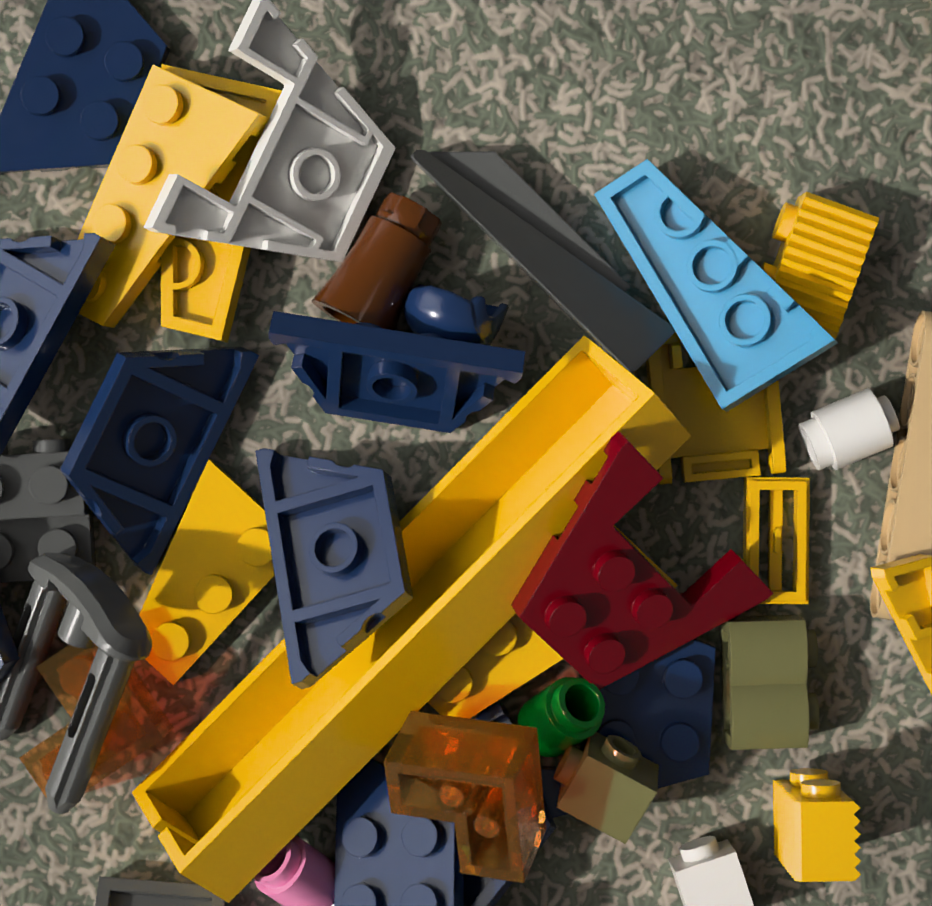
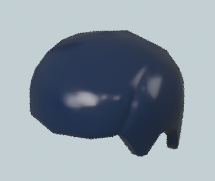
M419 284L407 296L404 305V315L410 329L415 334L435 333L446 339L490 346L500 330L509 307L504 303H501L499 307L487 305L485 298L482 296H476L468 300L445 289Z

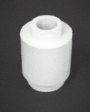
M869 388L811 412V419L799 423V431L804 446L817 470L829 466L838 470L891 448L894 444L892 433L900 430L897 415L889 399L885 395L876 398Z

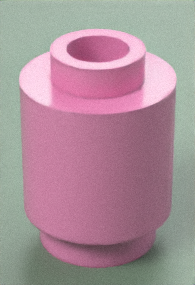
M295 836L254 877L257 888L282 906H332L334 903L335 862L298 836Z

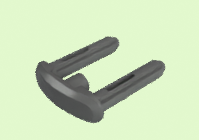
M43 553L30 560L28 572L34 581L13 636L20 659L0 683V741L8 739L22 724L68 601V606L58 630V636L61 640L74 647L90 649L96 645L98 649L45 787L49 809L57 814H65L81 801L134 663L138 660H144L149 656L152 648V639L132 602L119 586L98 567L76 556L60 553Z

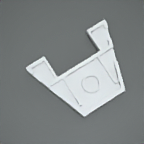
M252 0L228 51L284 84V88L269 117L270 119L260 136L230 202L225 201L179 174H169L143 228L155 233L342 262L396 148L345 87H338L317 63L318 56L305 40L297 39L278 17L281 12L270 0Z

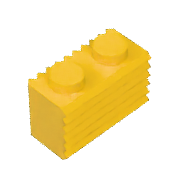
M806 191L797 197L795 205L787 202L784 203L775 223L772 238L781 241L774 264L771 265L764 262L761 268L834 339H836L844 314L848 309V303L856 286L866 253L870 248V242L878 225L879 217Z
M814 768L790 770V779L773 780L774 856L787 869V872H789L791 878H794V881H855L861 875L855 868L861 862L855 855L861 848L855 840L861 834L854 828L860 822L854 815L860 807L841 790V782L828 779L827 770Z

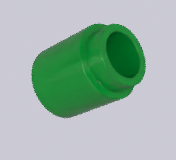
M574 677L558 679L526 701L521 707L518 715V729L521 738L538 755L544 757L560 756L572 745H578L597 732L605 713L604 698L600 690L586 679Z

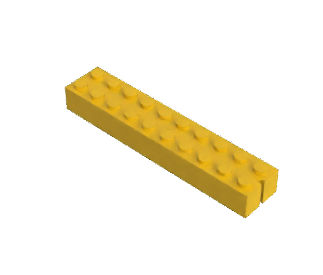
M584 335L400 521L413 599L309 688L300 689L292 685L284 638L132 791L152 828L160 832L158 838L181 875L230 903L514 616L516 612L511 606L513 600L552 535L561 536L578 507L574 501L575 497L586 480L594 481L608 456L604 453V449L611 437L620 431L656 470L691 437L690 433L650 388Z

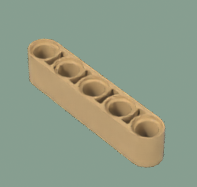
M922 310L916 319L913 329L899 416L900 430L897 431L875 566L919 554L932 556L931 311ZM873 580L870 596L872 617L894 621Z

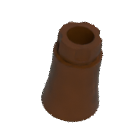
M390 192L383 200L376 216H370L357 241L336 272L312 299V303L324 313L340 322L352 324L366 322L375 324L383 329L395 330L407 296L411 292L418 274L431 253L429 246L440 229L441 220L417 202Z

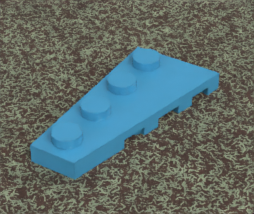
M648 159L594 194L722 410L726 412L838 344L812 316Z

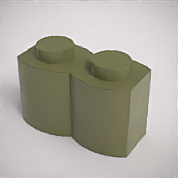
M798 615L736 616L721 624L724 743L731 750L808 748L809 731H817L819 727L817 695L815 692L808 693L807 690L808 668H815L818 662V642L815 630L807 629L806 620Z

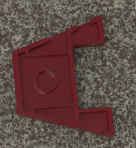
M620 431L611 437L605 447L604 453L608 457L594 481L586 480L575 497L574 501L578 507L561 536L552 535L511 604L518 617L599 690L766 601L774 594L732 549L722 556L684 593H680L614 527L629 510L664 479Z

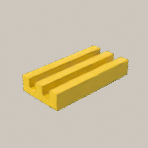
M744 477L743 561L758 577L760 490H769L768 588L774 594L760 604H809L810 478ZM783 490H794L793 591H782Z

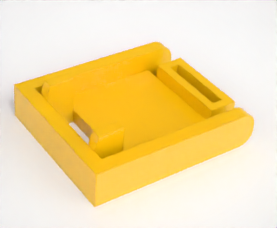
M675 332L646 361L648 388L661 399L690 433L691 437L657 470L664 478L658 485L672 484L671 458L680 457L682 479L685 483L761 475L759 450L768 449L767 461L770 473H785L786 455L779 380L726 412L719 406L697 367L683 368L680 344L682 342Z

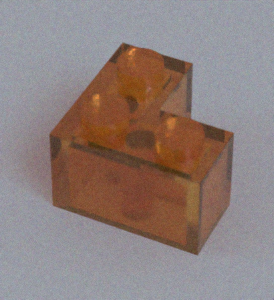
M68 645L36 667L71 718L98 649L96 645L90 649ZM132 668L85 791L162 740L174 728L134 668ZM69 723L19 757L45 797V787Z
M410 711L384 760L391 813L454 822L460 873L525 883L546 832L537 728Z

